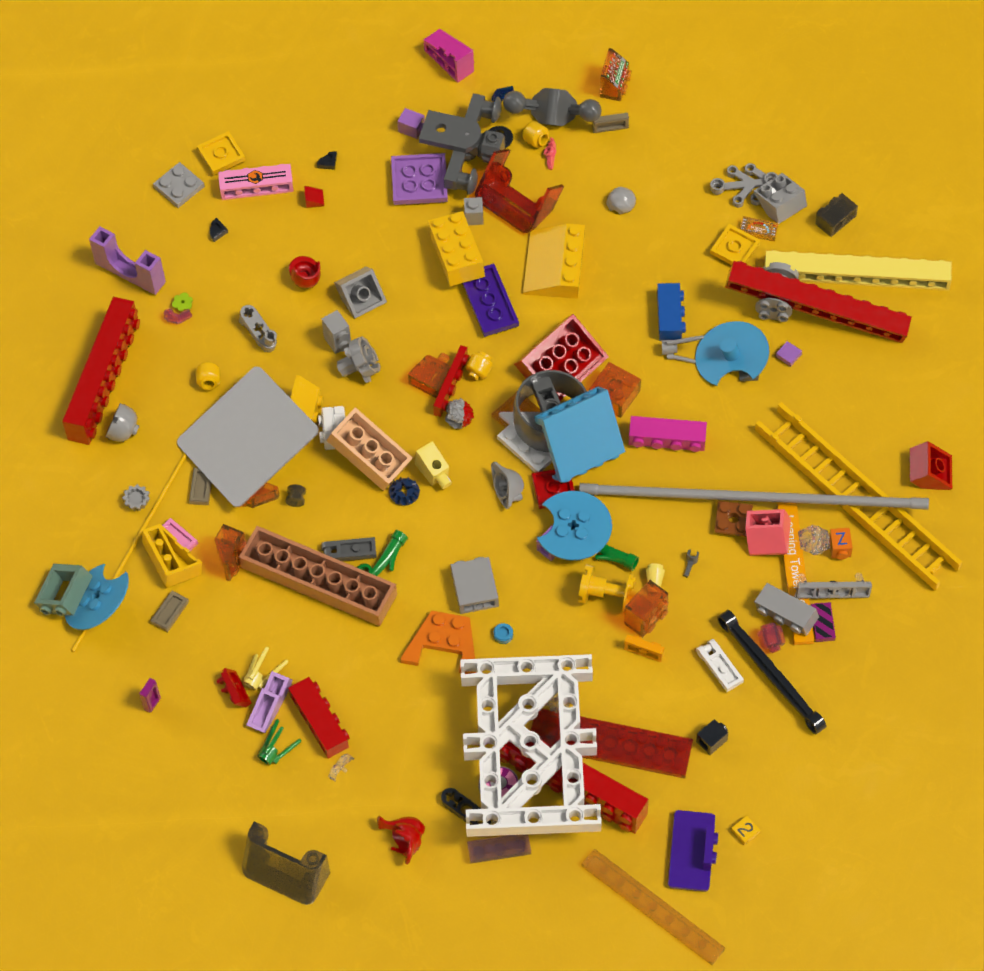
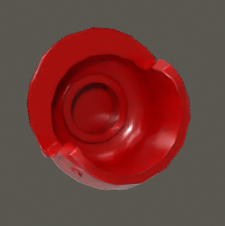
M299 256L291 261L289 273L293 282L298 287L308 289L314 287L319 282L321 276L319 261L316 262L307 256Z

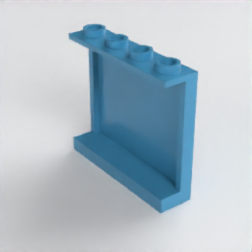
M595 387L534 416L536 424L541 425L554 465L556 474L552 476V479L561 483L569 482L572 477L585 474L589 469L599 467L609 459H616L625 452L608 390L602 387Z

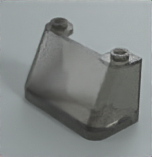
M254 821L247 835L242 862L243 874L247 878L301 904L308 905L313 903L330 875L327 855L316 850H310L305 853L301 861L267 845L269 837L267 828Z

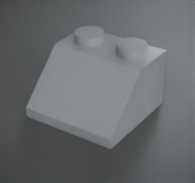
M364 267L334 282L341 300L354 318L387 302L373 269L369 267Z

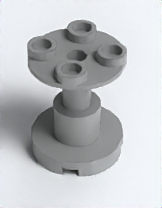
M773 262L770 263L769 267H766V265L763 267L765 271L777 272L787 278H799L798 271L796 269L793 271L790 269L791 266L786 263ZM765 298L759 300L755 305L759 318L762 320L772 319L786 322L788 317L792 315V307L780 299Z

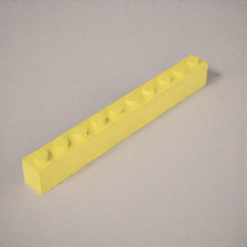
M776 250L766 251L765 256L766 267H769L770 263L773 262L786 263L791 266L790 269L798 271L800 282L949 290L951 285L952 262L944 260L930 261L926 259L797 253L794 251L779 252Z

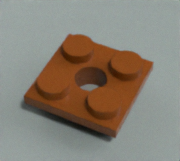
M718 501L714 533L747 537L745 529L747 511H752L753 505ZM731 517H735L739 521L736 523H731L728 519Z

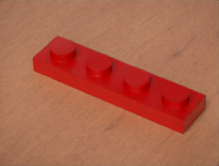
M460 345L433 405L435 416L441 417L443 411L446 412L450 396L455 394L456 382L462 378V369L470 359L468 348Z

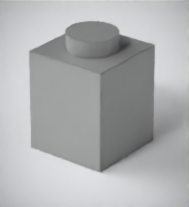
M482 197L464 198L465 218L468 225H484Z

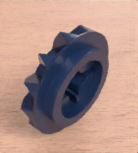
M400 477L396 481L393 480L392 485L389 486L390 498L399 505L414 503L420 494L418 484L409 477ZM402 486H404L406 489H408V490H407V493H406L407 496H405V494L403 493V491H401V490H402Z

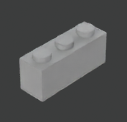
M766 583L754 601L757 611L761 615L772 617L776 623L789 626L797 634L802 633L807 636L819 618L816 608Z

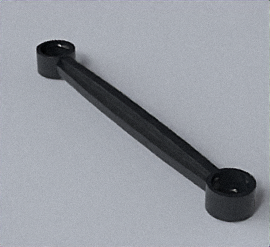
M726 610L717 616L720 626L726 632H730L763 674L804 718L809 730L815 735L824 730L827 726L823 717L818 712L812 711L782 672L774 666L769 657L739 626L735 615L730 610Z

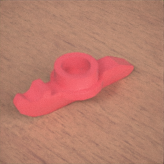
M551 137L548 143L549 146L544 150L547 166L550 170L553 169L556 154V144Z

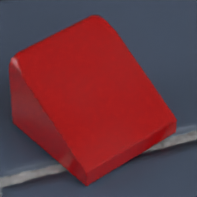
M304 186L306 208L324 206L323 189Z

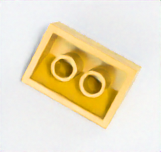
M296 375L290 398L314 423H318V408L322 407L323 404L320 388L303 377Z

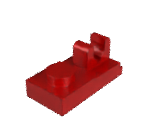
M224 668L221 673L222 676L217 679V684L223 685L226 683L221 692L229 693L230 700L234 705L248 707L252 702L237 672Z

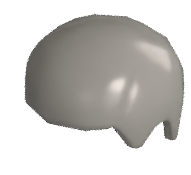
M617 187L608 195L606 204L610 211L615 210L619 214L627 213L634 208L636 197L630 189Z

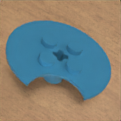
M741 321L723 323L711 329L704 336V339H701L695 355L696 366L701 376L715 386H718L720 379L724 375L732 371L748 373L753 380L763 371L767 364L769 344L763 332L752 324Z
M566 491L550 497L542 504V506L551 511L554 517V524L546 535L537 537L541 546L553 556L564 560H583L597 554L609 541L612 532L610 513L606 506L593 495L580 491Z
M105 564L90 570L89 573L93 577L74 616L65 615L67 623L74 629L86 630L98 626L107 620L117 610L126 595L129 584L127 572L116 579L107 580L103 575Z

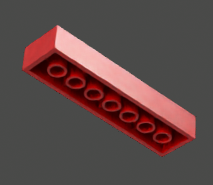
M112 297L62 421L67 439L70 441L90 445L91 440L96 436V427L102 421L104 407L108 406L110 392L114 391L115 379L121 373V364L127 358V349L129 345H132L134 332L138 330L140 325V319H138L137 315L138 310L135 307L134 301Z
M510 741L500 749V761L515 766V769L520 773H524V771L531 769L536 764L531 758L523 756L520 749ZM543 741L547 746L552 747L551 744ZM528 742L525 745L531 747L535 744L532 742ZM583 763L584 805L600 804V815H602L603 819L608 822L613 821L626 832L631 831L636 834L648 814L649 799ZM562 767L545 783L556 793H563ZM571 778L568 781L570 783H576L578 780L575 778Z

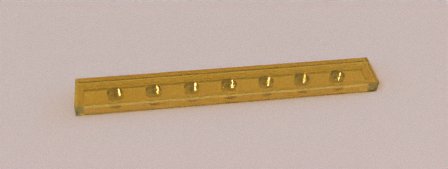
M596 849L582 863L583 868L711 965L725 951V947Z

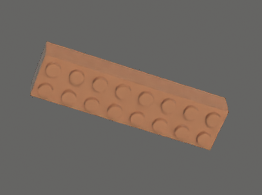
M256 526L239 556L241 568L377 626L381 625L397 596L395 583L259 526Z

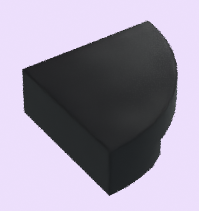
M337 151L329 152L320 158L317 162V168L335 170Z
M218 218L212 221L210 227V236L213 242L228 233V229Z

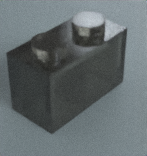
M841 193L838 197H833L826 207H822L817 211L815 224L832 237L857 216L858 206Z

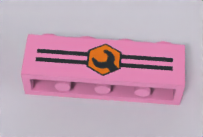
M290 164L218 172L222 200L294 192Z

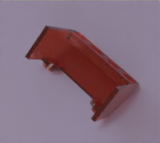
M507 148L495 151L475 191V198L482 197L484 207L523 233L531 232L553 211L564 186L561 184L547 188L544 196H541L534 203L509 186L512 180V173L504 164L511 150Z

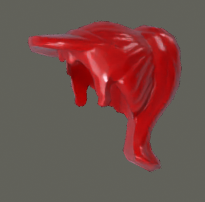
M378 816V828L392 830L394 841L399 847H391V850L405 856V864L408 865L412 856L421 846V836L425 831L424 824L415 817H402L397 820L387 821Z

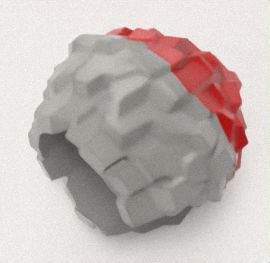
M462 398L448 403V409L446 410L448 414L445 417V421L454 429L466 427L474 419L473 409Z

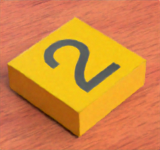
M748 816L731 828V831L744 845L760 833V829Z

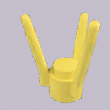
M265 647L258 662V654H255L244 677L243 684L254 691L258 687L262 689L269 679L270 674L262 680L263 675L258 672L269 647ZM285 660L273 672L278 673L288 663V660Z

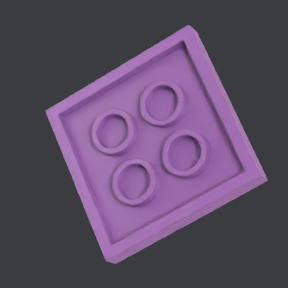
M445 153L391 156L394 205L448 202L447 188H444V177L446 174Z

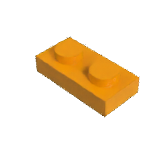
M627 635L624 650L658 662L663 660L665 647L656 642H647L639 636Z

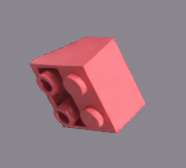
M785 509L747 511L745 529L750 556L788 554L791 518Z

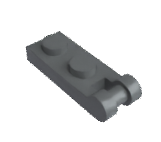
M375 537L327 541L321 544L324 554L340 561L377 558ZM337 549V553H331L332 550Z

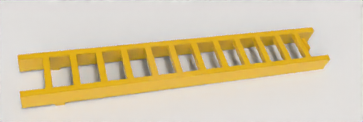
M782 402L778 404L777 412L787 422L773 433L762 422L758 421L756 423L755 431L827 495L849 496L861 486L869 493L868 496L889 497L802 421L799 415L793 413ZM793 425L801 434L786 445L779 439V436ZM806 437L814 446L800 457L792 448ZM820 449L828 458L813 469L805 461ZM834 462L842 470L827 481L819 473L830 463ZM848 474L856 482L841 494L833 485L844 475ZM839 505L933 590L936 591L939 588L940 581L932 574L941 567L943 561L950 564L956 571L961 569L962 561L902 508L882 507L869 519L860 511L865 506ZM889 510L898 519L883 531L874 522ZM903 523L911 532L899 543H896L889 534ZM917 535L926 544L911 556L902 547ZM932 548L940 557L929 567L925 568L917 559Z

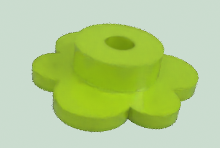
M181 293L180 296L176 295L172 302V307L178 308L180 312L184 311V309L190 310L193 298L189 297L187 293Z

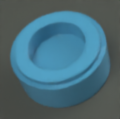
M505 623L497 625L494 628V639L500 644L509 643L513 639L512 627Z

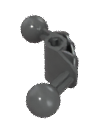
M543 88L532 99H526L519 91H511L503 99L504 108L509 113L517 114L524 109L531 110V114L540 124L564 126L573 120L576 115H580L586 122H594L599 119L602 112L601 106L596 100L587 99L581 104H577L576 100L567 90Z

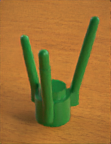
M276 719L263 747L257 755L267 765H271L272 762L277 764L283 756L301 743V739H298L277 755L278 750L274 747V744L284 728L280 727L273 739L272 736L279 724V719Z

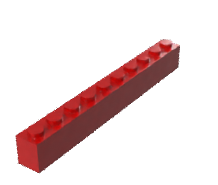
M733 261L725 284L727 289L759 299H780L787 302L794 310L899 343H903L906 339L912 316H908L904 312L892 311L888 307L873 305L866 300H857L850 295L838 294L831 289H822L815 284L800 282L796 278H787L777 272L765 271L761 267H752L742 261Z

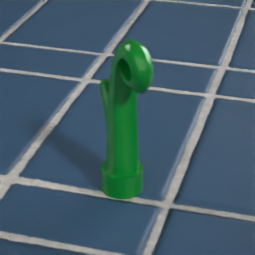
M395 530L374 568L367 563L360 564L357 568L361 570L367 569L369 573L378 576L389 564V570L392 572L397 554L401 546L408 540V537L403 532Z
M605 545L599 551L603 555L595 556L596 560L616 562L624 565L625 568L631 571L636 568L639 562L638 556L632 553H625L608 545Z

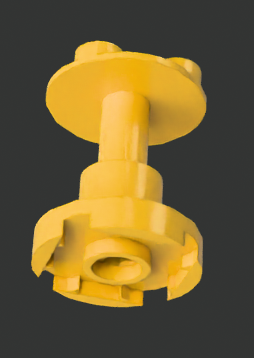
M586 564L584 568L586 575H582L578 595L581 597H579L578 602L587 604L589 595L604 598V595L607 594L624 598L622 612L629 610L633 596L629 595L630 591L635 588L636 577H633V574L630 573L627 586L607 583V578L594 576V565Z

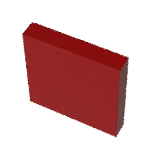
M555 469L531 473L538 508L545 509L546 507L542 506V504L558 493L574 491L572 479L565 483L552 479V476L556 474Z

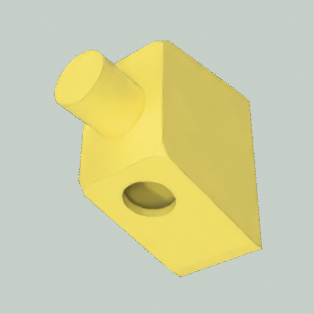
M433 441L416 451L415 465L431 485L439 483L441 488L445 489L452 484L448 478L449 466Z

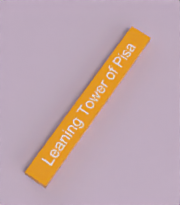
M777 503V510L785 509L791 518L788 554L783 555L787 592L796 598L795 593L798 582H807L797 503ZM797 598L810 605L809 598ZM813 627L807 636L802 633L797 634L793 632L794 645L814 644Z

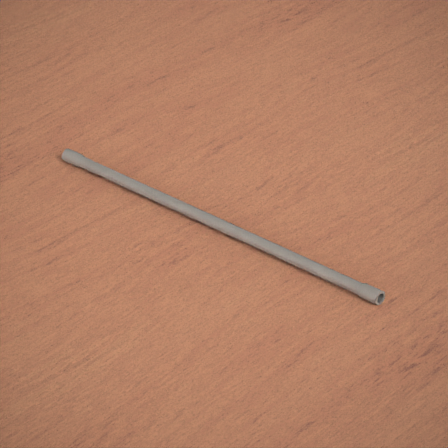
M580 483L579 488L580 492L590 495L929 509V498L846 496L613 486Z

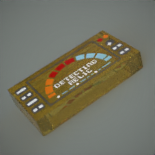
M743 216L740 230L759 239L775 241L779 223Z

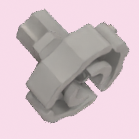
M363 336L350 341L349 348H344L347 357L337 361V368L342 376L346 377L358 371L362 374L365 383L370 382V376L378 373L381 368L380 364L376 363L379 359L375 350Z

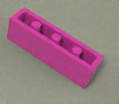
M631 416L629 445L635 447L647 446L655 449L671 448L673 450L684 449L693 452L705 451L707 422Z

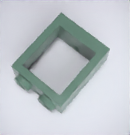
M53 564L34 604L45 615L74 616L93 576L82 565ZM63 581H70L61 601L54 600Z

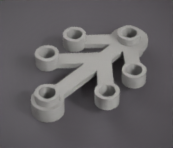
M752 163L745 166V173L738 170L736 166L731 165L727 168L728 177H737L741 181L725 183L722 179L715 178L711 181L710 190L714 194L719 195L724 190L744 188L738 195L733 197V206L739 208L743 206L744 199L755 187L762 186L778 175L774 172L766 174L757 169ZM755 175L759 179H753L749 176ZM752 194L751 204L755 206L760 205L758 200H754V198H757L755 194Z

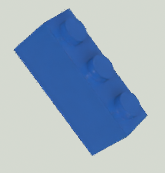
M680 283L657 284L659 341L682 339V333L686 331L685 322H682V317H685V307L681 306V301H684V290H680Z

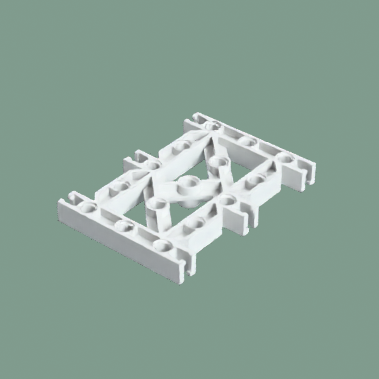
M592 654L461 659L462 686H477L478 733L463 734L464 761L479 760L481 809L466 810L467 837L601 832L600 804L584 805L582 756L597 755L596 728L580 729L578 682L592 681L593 679ZM570 667L571 670L565 671L562 668ZM579 667H588V669H576V668H579ZM528 668L531 671L523 672L522 670ZM484 670L491 671L489 674L482 673ZM465 671L477 672V673L465 674ZM537 683L527 694L522 695L518 703L498 722L497 685ZM558 693L560 739L550 748L540 740L537 733L528 730L524 725L529 720L536 718L538 712ZM569 703L572 704L573 707L568 708L564 705ZM531 705L533 708L525 709L524 706ZM485 707L492 708L490 711L483 710ZM589 740L593 742V744L580 743L581 741ZM510 741L520 749L523 756L531 758L536 764L531 769L524 771L522 778L501 798L500 749ZM567 741H574L575 744H574V745H568L566 742H567ZM528 742H532L535 745L528 747L525 744ZM486 744L494 745V747L492 748H486L484 746ZM467 745H479V746H480V747H478V748H470V749H467ZM562 767L564 806L522 807L533 795H537L541 791L542 786ZM571 778H575L578 781L576 783H570L568 780ZM535 780L536 783L530 785L527 783V781ZM491 781L494 782L495 785L487 786L486 783ZM576 816L580 820L575 822L570 820V818ZM597 816V820L584 819V817ZM531 818H536L539 821L536 823H531L528 820ZM489 820L497 821L494 825H490L487 822ZM470 821H482L483 824L470 825Z

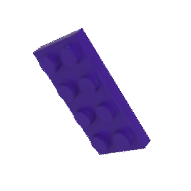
M494 263L484 266L485 277L462 283L484 337L519 326L518 318Z

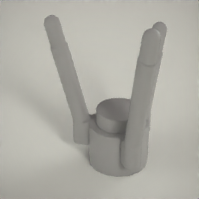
M704 336L662 340V355H667V359L696 363L694 359L677 356L674 353H677V344L704 339Z

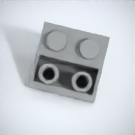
M783 173L754 190V194L766 214L778 224L807 206L805 190Z

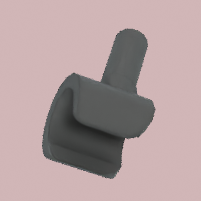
M691 549L687 552L686 560L688 563L684 573V577L687 578L693 564L698 562L699 556L698 551L696 556H691Z

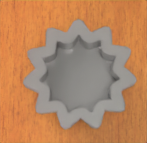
M137 484L135 487L129 486V490H125V496L122 497L127 507L134 511H140L149 502L150 498L148 496L150 492L145 491V486L140 487Z

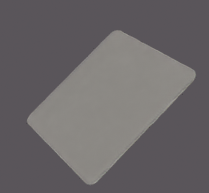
M254 367L178 438L177 444L234 507H240L318 434L319 429L262 368Z

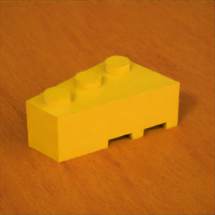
M161 524L142 530V544L166 588L202 575V562L192 556L186 547L184 548L179 544L177 539Z

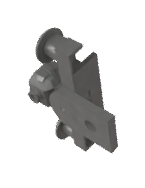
M473 93L465 118L428 110L419 136V143L454 150L444 177V188L465 190L468 195L474 192L478 182V173L475 168L472 169L471 174L462 172L464 160L470 161L478 156L483 162L500 164L505 150L504 134L488 130L481 133L480 126L477 123L481 117L491 119L492 123L499 119L502 110V102L499 97L496 98L495 102L486 101L485 96ZM438 128L446 129L444 132L436 131Z

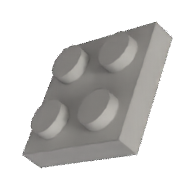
M180 162L153 183L154 188L177 208L205 187L204 182Z

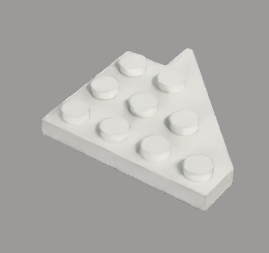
M513 412L499 413V418L508 426L497 435V440L535 473L543 471L552 463L550 453L533 449L521 440L514 427ZM521 412L528 423L543 430L542 426L536 424L534 416L541 412Z

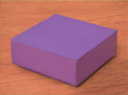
M787 341L776 353V357L791 367L802 355V350Z

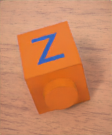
M850 528L830 529L829 544L831 558L842 560L851 557L853 547Z

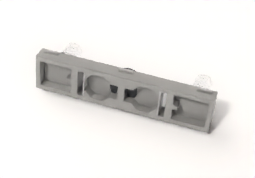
M801 573L798 575L799 582L795 594L796 598L870 597L872 584L871 582H864L861 573L855 575L856 582H807L806 576Z

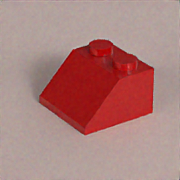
M929 441L910 448L909 477L911 483L921 489H953L952 455Z

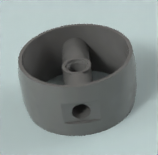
M557 370L537 372L524 380L516 393L513 406L514 427L521 440L533 449L550 453L543 430L528 423L522 416L519 406L526 398L534 394L542 413L561 404L556 392L565 394L571 399L587 392L583 384L568 373Z

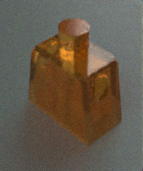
M440 353L437 359L426 355L409 372V384L437 398L450 369V366L447 364L450 357L445 353Z

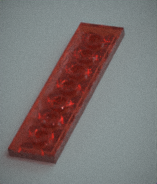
M541 709L537 717L533 719L531 731L537 733L540 739L552 746L560 739L559 712ZM580 716V729L596 728L597 755L582 756V758L685 779L693 739ZM592 740L580 742L585 744H593ZM567 741V742H566L568 745H574V744H575L574 741Z

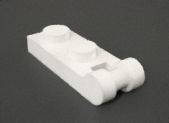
M714 639L709 640L705 646L696 648L698 656L703 659L726 692L744 682L743 677Z

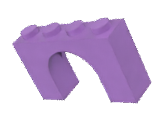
M100 226L89 239L95 264L154 295L165 284L166 280L160 257L145 250L136 262L130 260L119 249L115 234Z

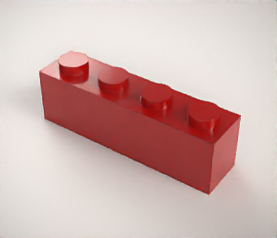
M307 677L288 687L291 699L326 757L329 759L349 748L348 740L350 737L347 731L341 729L338 725L340 724L339 718L336 713L332 714L329 710L330 704L326 697H321V690L317 682H312L310 677Z

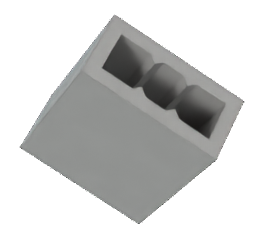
M477 557L474 560L457 561L451 564V574L460 614L499 607L498 594L489 557Z

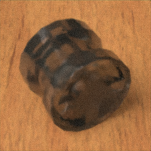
M296 484L289 485L287 487L288 496L286 497V504L293 507L303 506L305 504L303 496L306 494V488Z

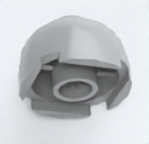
M120 403L105 437L116 442H124L129 439L131 434L135 436L139 425L136 424L137 415L135 411L129 406Z

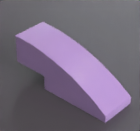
M271 672L265 688H262L247 726L264 733L267 731L289 691L288 687L291 686L292 679L276 672Z

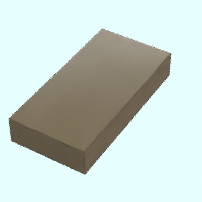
M628 113L600 116L598 120L592 122L593 133L629 128Z
M194 468L189 503L209 505L212 482L199 468Z
M171 591L151 619V624L168 633L189 603V600Z

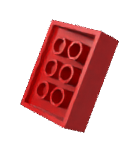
M572 314L560 322L514 365L526 379L540 371L557 370L568 373L582 382L609 356L576 316ZM556 392L559 401H561L566 396L565 394Z

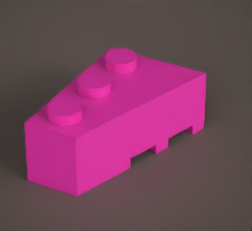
M438 29L424 39V51L455 81L460 82L474 72L473 50L441 29Z

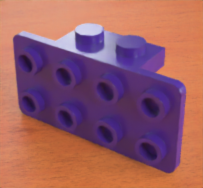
M683 810L675 811L668 880L670 888L704 892L709 890L711 866L716 864L717 852H713V845L718 843V833L714 832V814Z

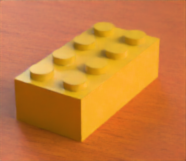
M463 211L428 220L430 237L449 286L485 277L483 260Z

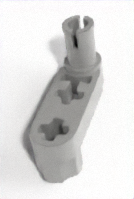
M243 306L240 310V324L247 328L263 351L272 352L277 343L276 332L269 329L253 306ZM256 326L258 328L262 327L261 333L259 331H255Z

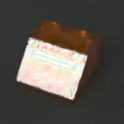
M612 48L608 49L601 73L600 97L621 101L622 96L627 93L628 85L626 82L630 81L632 71L629 70V62Z

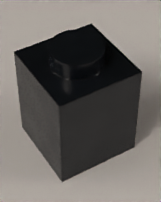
M714 719L697 733L696 742L711 755L728 740V729L723 723H718Z

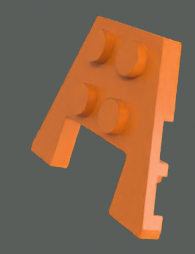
M431 611L402 655L401 663L419 666L423 648L461 654V659H475L470 617ZM460 662V667H459V673H460V674H461V662ZM465 671V674L477 673V672Z

